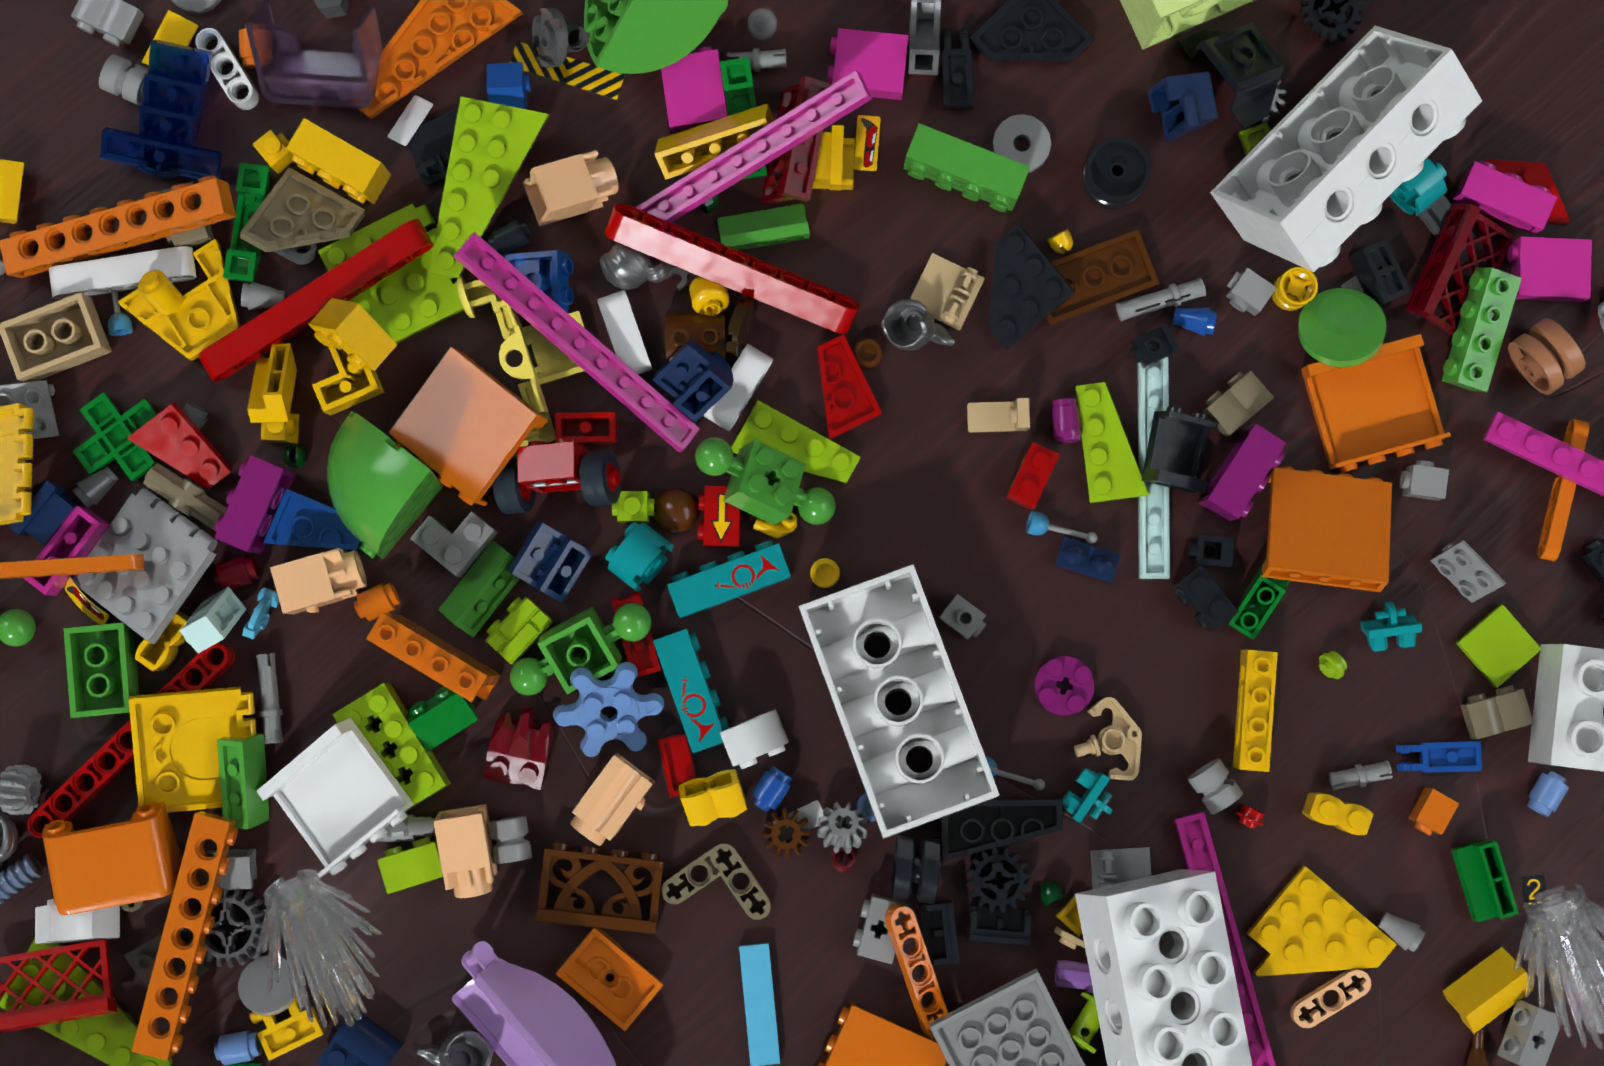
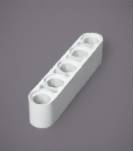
M188 246L172 247L50 267L49 277L52 298L61 300L80 292L87 296L111 293V289L117 292L138 289L142 276L153 270L162 271L172 283L193 280L197 278L194 255L192 254L193 248Z

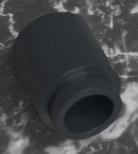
M514 217L492 229V233L487 235L490 246L500 255H506L529 244V237L533 234L525 219L520 221L517 217Z

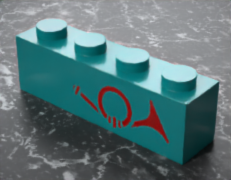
M770 540L755 546L756 552L745 555L744 551H740L727 556L729 562L717 566L716 561L700 566L701 572L689 576L687 571L671 577L673 582L667 584L679 618L687 617L791 578L779 543L773 545Z
M684 629L654 640L655 649L692 753L723 743L720 732L728 729L729 725L726 717H719L716 707L720 706L721 703L716 689H709L706 679L710 678L711 675L706 661H699L696 651L700 650L701 647L696 633L690 634L688 629Z

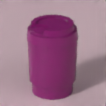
M1065 398L1052 401L1053 437L1056 443L1061 441L1062 443L1080 441L1082 431L1076 399Z

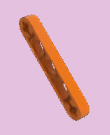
M1572 418L1567 426L1563 442L1584 452L1589 434V422ZM1555 474L1537 550L1538 558L1552 562L1556 561L1561 551L1576 488V483Z
M144 554L0 563V579L145 570Z
M892 904L885 912V924L921 1029L926 1036L936 1041L928 1023L934 1021V1018L938 1019L948 1014L913 910L903 904ZM899 912L905 915L901 918L902 925L895 922L899 918ZM911 937L914 938L915 947L913 951L905 953L903 951L905 940ZM917 965H923L924 975L919 980H914L912 977L913 969ZM931 991L933 993V1001L929 1006L923 1007L921 1003L922 997L926 992Z

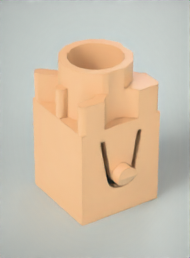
M594 150L533 167L530 171V178L524 180L523 186L539 227L603 207L602 202L608 201L607 196L618 192V179L611 161L606 157L596 159L598 152Z
M336 548L270 567L283 614L294 615L304 611L317 613L319 612L318 607L355 597L359 594V588L367 586L364 567L356 550L348 552L347 550L344 551L343 549Z
M617 753L611 758L573 809L572 813L576 816L570 824L587 839L601 846L605 839L611 841L635 808L640 811L645 806L644 796L656 781Z
M487 804L439 811L433 822L445 889H454L456 898L476 897L491 892L493 889L492 883L495 880L494 876L497 875L498 871L497 865L493 861L492 850L494 845L489 834L488 822L490 821Z

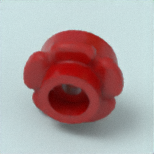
M1246 804L1242 805L1240 811H1236V814L1240 816V823L1252 829H1255L1256 825H1264L1262 823L1265 816L1263 812Z

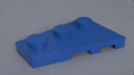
M286 489L263 542L265 544L339 548L359 551V547L362 544L343 524L335 508L289 489Z

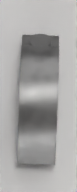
M911 0L908 74L938 75L941 0Z

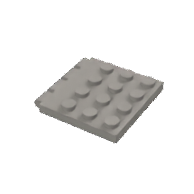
M142 488L137 495L133 493L130 495L88 557L144 554L145 570L76 574L72 580L77 587L141 637L155 644L217 554L213 551L218 541L204 530H200L197 525L185 516L180 515L178 511L166 502L161 501L158 496L147 488Z

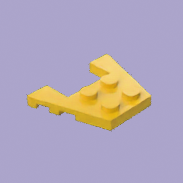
M213 239L192 253L207 275L208 280L183 295V302L174 313L169 315L159 314L139 289L118 301L120 306L129 311L139 321L148 326L191 361L198 358V355L203 350L241 327L230 282L228 279L223 278L225 263L220 244L216 239Z

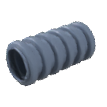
M26 854L23 856V860L18 859L15 865L11 864L7 870L0 872V904L5 901L4 898L9 899L12 893L16 894L20 891V888H25L28 883L34 882L35 877L39 878L43 875L42 866L34 856Z

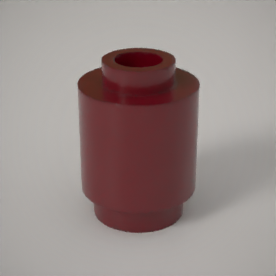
M242 555L218 562L216 569L213 570V578L217 587L222 586L223 589L226 587L235 589L254 583L255 579L260 578V571L253 555L249 557Z

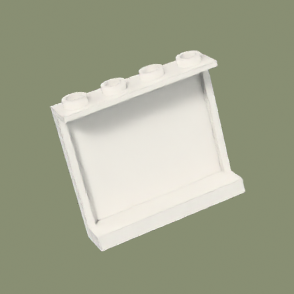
M351 718L333 725L256 791L263 801L274 796L325 866L317 874L319 878L329 872L334 876L348 866L345 861L349 857L354 860L367 850L366 843L369 841L375 843L388 833L385 828L390 824L392 827H395L408 816L405 812L414 805Z

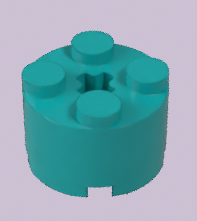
M1426 158L1421 172L1411 180L1402 182L1389 197L1407 214L1412 215L1416 212V216H1418L1446 193L1447 187L1443 178L1447 176V172L1440 163H1432Z
M633 522L625 531L624 536L626 538L620 546H613L605 559L609 562L608 570L638 592L642 590L639 584L644 582L648 585L660 572L668 560L664 556L666 550L668 549L672 552L674 545L646 523L639 525Z

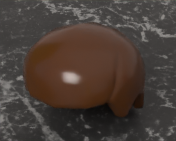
M668 489L660 493L656 499L653 517L657 525L667 532L677 533L689 530L695 526L700 517L699 501L693 493L686 489Z

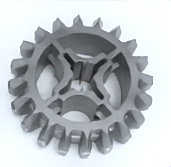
M223 889L218 903H223V910L220 911L219 921L214 922L210 934L218 935L222 940V946H225L226 949L218 946L211 936L206 934L203 946H207L206 962H210L216 957V966L221 967L226 961L228 967L232 968L236 965V961L240 965L246 964L247 956L251 959L256 958L258 955L255 949L262 950L265 948L264 942L260 939L269 938L270 933L262 930V928L270 926L271 921L262 920V916L269 912L268 909L259 911L257 908L263 902L261 899H257L254 902L251 901L254 892L249 891L243 897V889H235L234 893L232 890ZM201 903L194 905V909L198 913L201 911ZM233 904L243 908L250 919L241 918L237 913V907H234ZM229 922L231 925L240 927L230 931L229 928L219 926ZM251 930L248 942L243 948L236 950V943L239 942L240 932Z

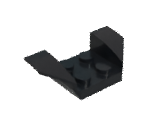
M1252 23L1229 32L1202 30L1179 41L1180 46L1193 62L1207 56L1236 93L1229 110L1243 128L1268 117L1277 84L1285 65Z

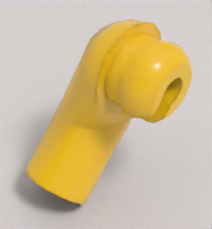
M791 512L790 517L776 525L757 517L753 529L779 539L795 530L797 527V517Z

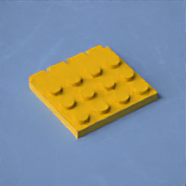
M21 403L0 406V525L24 522V516L31 514L32 493L25 492V489L32 488L33 464L25 463V461L33 459V435L26 434V432L34 430V409L27 408L26 405Z
M240 686L129 696L138 807L145 803L156 804L164 802L168 813L222 808L217 740L223 737L247 738L257 734L255 718H243V715L255 713L253 692H241Z

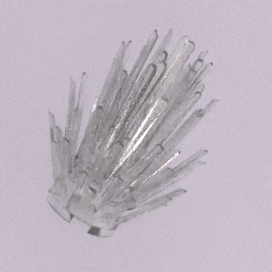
M309 869L297 871L299 876L286 882L282 877L272 883L263 894L267 909L254 960L260 957L261 949L262 953H264L268 949L269 944L268 993L273 988L274 970H276L277 983L282 979V933L287 955L292 996L297 998L300 1012L304 1009L305 1005L308 1019L310 1022H313L314 1016L305 987L307 985L306 976L322 1026L324 1028L327 1026L322 1009L325 1002L335 1026L338 1023L335 1009L337 1008L339 1014L343 1015L346 1024L351 1027L354 1025V1020L350 1013L353 1014L357 1021L362 1018L357 1004L362 1012L367 1013L354 982L361 994L367 996L368 999H373L372 995L375 994V990L347 945L367 972L373 973L375 977L380 976L355 941L371 958H375V953L348 925L353 929H360L368 936H372L369 930L376 935L383 934L338 899L364 913L371 912L368 908L353 901L354 897L324 883L321 877L319 878L317 875V871Z
M1575 884L1576 890H1565L1564 885L1553 887L1535 894L1536 901L1529 905L1527 901L1523 904L1527 920L1514 971L1520 968L1524 954V961L1529 959L1526 997L1530 995V990L1534 987L1536 973L1538 977L1540 1008H1543L1545 1005L1544 978L1547 977L1548 972L1559 1028L1564 1024L1567 1037H1571L1572 1032L1565 1006V990L1582 1046L1586 1048L1587 1045L1581 1024L1583 1018L1588 1033L1590 1032L1597 1048L1602 1050L1603 1046L1598 1032L1604 1034V941L1596 928L1604 936V909L1587 898L1582 885Z

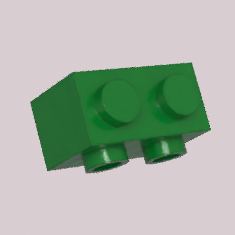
M445 686L438 689L434 694L435 696L428 701L422 700L414 704L410 708L409 713H407L408 725L427 751L435 748L478 720V713L474 704Z

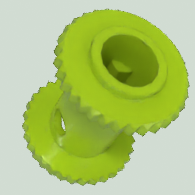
M1082 992L1081 996L1087 1000V1003L1068 1032L1075 1046L1084 1051L1087 1050L1095 1053L1096 1049L1089 1045L1100 1028L1095 998L1093 994L1090 995ZM1084 1028L1085 1033L1081 1035V1030Z

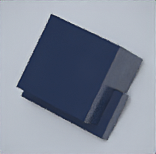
M1209 72L1168 76L1148 89L1152 113L1161 112L1165 141H1174L1190 131H1198L1218 118Z
M43 480L40 484L42 486L32 499L31 514L24 516V522L13 523L9 528L18 535L28 537L31 535L42 545L46 546L75 507L82 505L66 494V489L57 482Z

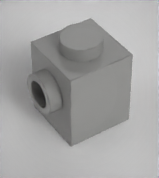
M1246 268L1241 274L1236 271L1227 284L1230 290L1226 297L1231 300L1230 304L1241 312L1246 310L1255 316L1263 309L1277 287L1251 269Z
M1417 460L1416 465L1407 466L1406 471L1401 473L1400 488H1403V496L1436 501L1446 499L1449 469L1434 467V462Z
M958 594L953 597L938 618L966 640L971 635L977 638L986 626V623L982 621L986 615Z

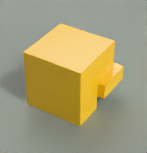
M832 125V132H823L812 187L814 189L853 190L855 139L843 138L844 126Z

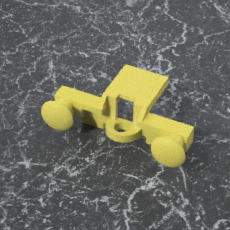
M461 275L457 279V291L464 311L470 318H475L473 308L491 302L503 339L505 340L501 344L499 351L500 364L511 377L520 380L530 379V381L518 384L522 399L548 419L542 430L533 427L520 447L528 446V442L544 441L546 444L555 442V430L540 385L585 371L534 326L530 325L522 328L518 313L482 281L475 280L465 284ZM580 311L569 313L572 318L584 327ZM529 345L532 346L538 367H534L527 348ZM512 350L520 351L523 355V361L517 367L509 366L506 361L507 354ZM517 451L512 456L515 460L517 459Z

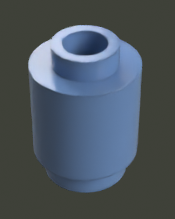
M1550 771L1548 775L1541 773L1528 796L1530 800L1527 806L1545 817H1549L1551 812L1555 813L1569 789L1565 785L1566 779L1553 771Z
M250 1030L219 1036L218 1042L214 1044V1053L217 1061L221 1060L225 1066L251 1061L256 1056H260L262 1047L257 1036L258 1032L251 1033Z

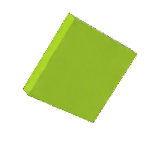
M1503 604L1498 605L1456 642L1459 648L1494 688H1498L1542 650Z

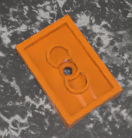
M595 927L590 930L576 950L556 972L558 977L623 1031L627 1030L664 985L661 980L629 955L618 942L601 928ZM609 973L614 975V980L611 982L606 980V975Z

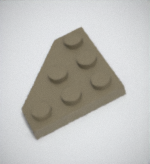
M288 167L242 229L240 237L266 253L348 238L364 218L365 209Z

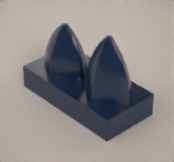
M1063 537L1054 565L1111 584L1121 555Z

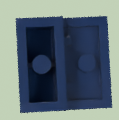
M689 339L654 374L652 379L675 398L673 405L694 422L698 421L732 388L734 381L731 368L726 360L717 351L712 355L709 354L692 339Z
M538 520L507 571L563 603L593 552Z
M355 1009L333 1036L332 1041L317 1060V1063L321 1066H389L404 1043Z

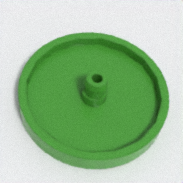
M1349 288L1329 289L1316 294L1313 300L1304 305L1299 317L1298 336L1306 352L1317 361L1334 367H1352L1370 360L1380 350L1386 334V318L1379 304L1365 293Z

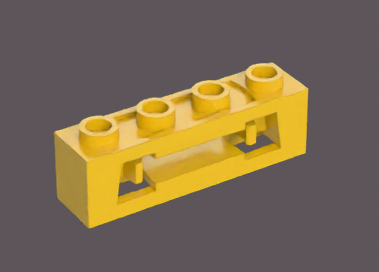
M1241 650L1233 768L1269 772L1278 652Z

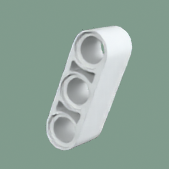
M213 28L202 29L196 36V46L224 92L238 108L242 110L254 108L259 101L258 90L228 42L217 30ZM218 39L216 48L207 50L208 42ZM227 64H233L232 72L222 75L223 67ZM241 89H249V93L244 99H237V94Z
M622 290L597 299L616 356L637 374L653 370L626 291Z
M747 344L731 369L734 379L732 388L704 414V417L729 432L771 366L773 358Z

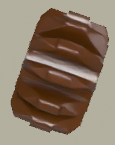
M784 807L782 809L783 818H779L777 812L773 811L771 816L775 823L764 820L763 825L772 829V831L761 832V837H772L771 840L765 843L764 847L769 849L775 844L777 846L773 853L775 857H778L781 849H785V858L790 859L791 848L794 849L798 856L802 854L801 849L797 845L798 843L806 847L809 846L810 842L802 838L801 835H811L812 830L808 828L801 829L802 826L808 823V819L805 817L797 822L799 810H795L792 817L789 818L788 809ZM787 825V829L789 826L794 829L791 834L792 839L786 841V837L784 840L779 838L781 827Z

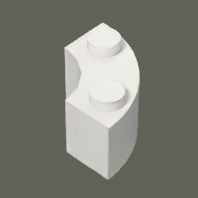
M776 709L720 732L732 766L739 765L741 769L757 764L756 757L768 753L770 757L785 751L784 745L789 742Z
M54 899L47 900V905L35 907V944L85 942L120 938V906L72 915H61L57 910Z

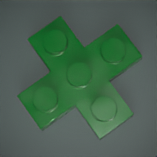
M103 392L80 409L96 434L74 449L73 452L90 475L103 469L116 459L129 479L135 482L157 463L151 453L127 439L131 433L157 414V411L148 399L144 398L127 412L121 414L108 394Z

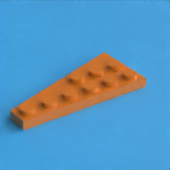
M420 0L346 98V101L367 117L373 119L523 14L522 11L507 0Z

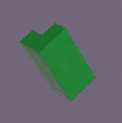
M1485 838L1451 848L1473 921L1481 922L1494 917L1503 919L1519 914L1497 841Z

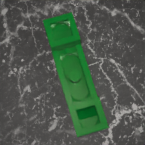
M749 57L720 61L728 116L755 108L756 101ZM766 165L743 179L767 176Z
M240 163L236 192L238 193L236 217L231 247L227 249L223 278L254 282L262 250L241 239L240 232L270 193V167Z

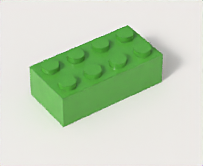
M919 123L908 149L903 169L908 170L907 174L913 178L924 180V177L935 181V185L941 189L951 191L954 188L963 192L962 196L969 200L978 201L982 199L989 202L991 208L1000 212H1006V210H1013L1030 166Z

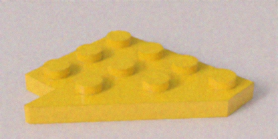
M1304 865L1246 932L1247 935L1268 952L1253 971L1258 977L1378 968L1397 946L1394 941Z

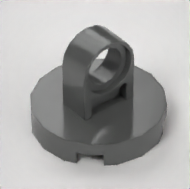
M541 8L539 10L541 15L534 17L532 26L533 47L539 48L541 55L536 56L542 67H559L563 64L567 52H577L585 48L589 36L584 31V27L574 22H566L558 8ZM577 29L580 35L578 41L574 44H569L568 35L571 31Z

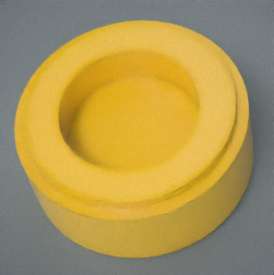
M823 558L817 560L812 565L810 576L813 583L818 587L829 588L837 583L840 570L833 560Z

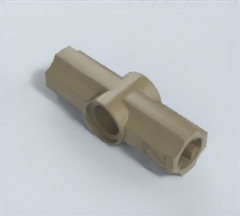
M156 463L150 468L145 476L143 484L169 500L168 503L189 517H195L213 530L219 516L224 515L228 508L207 495L208 492L187 478H181L160 463Z

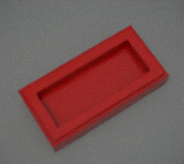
M686 733L658 739L670 798L680 796L679 785L696 779L690 744Z

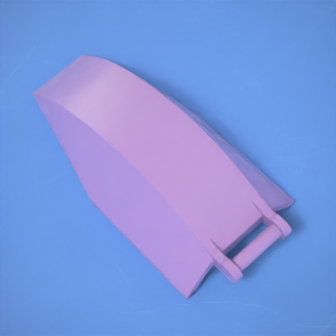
M485 941L476 943L472 950L467 951L462 956L461 963L473 979L453 995L452 1002L481 1036L489 1041L494 1051L507 1066H616L607 1044L591 1018L576 1000L557 984L534 971L499 959L493 952L490 944Z

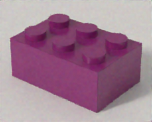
M1258 424L1246 428L1209 484L1207 493L1202 495L1198 504L1226 522L1240 519L1241 516L1244 518L1254 504L1250 501L1252 496L1257 491L1260 493L1270 479L1266 476L1268 471L1273 466L1276 468L1284 458L1286 453L1282 450L1286 442Z
M250 455L248 460L245 459L239 469L238 475L241 478L237 487H233L227 496L226 503L229 505L225 514L220 515L215 524L214 531L217 533L214 538L246 552L261 555L266 545L263 543L283 495L286 489L290 490L296 473Z

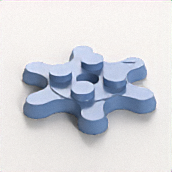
M630 662L619 664L614 675L607 680L596 679L591 671L586 668L575 669L570 675V681L579 691L578 700L573 704L559 705L553 711L554 721L558 725H577L585 730L580 748L588 757L598 755L602 750L603 744L614 739L623 741L631 751H640L646 745L647 739L645 733L638 727L639 719L644 716L657 715L664 708V699L661 695L657 693L641 695L634 691L633 682L637 677L638 671L637 667ZM612 706L617 712L611 718H608V716L601 713L604 707Z

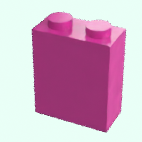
M838 28L837 37H831L830 55H835L834 66H828L827 83L833 85L857 70L861 73L871 97L902 100L909 35Z
M711 47L697 48L694 50L695 53H689L676 63L661 69L671 133L682 132L727 117L718 49L712 50Z
M1519 237L1512 241V245L1509 246L1507 253L1508 262H1511V274L1522 278L1515 300L1581 303L1590 299L1592 240Z

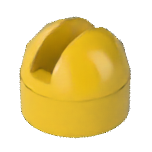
M1068 229L1047 240L1053 251L1059 254H1064L1065 250L1070 251L1073 246V238Z

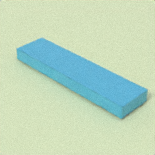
M769 942L739 945L750 1066L780 1064Z

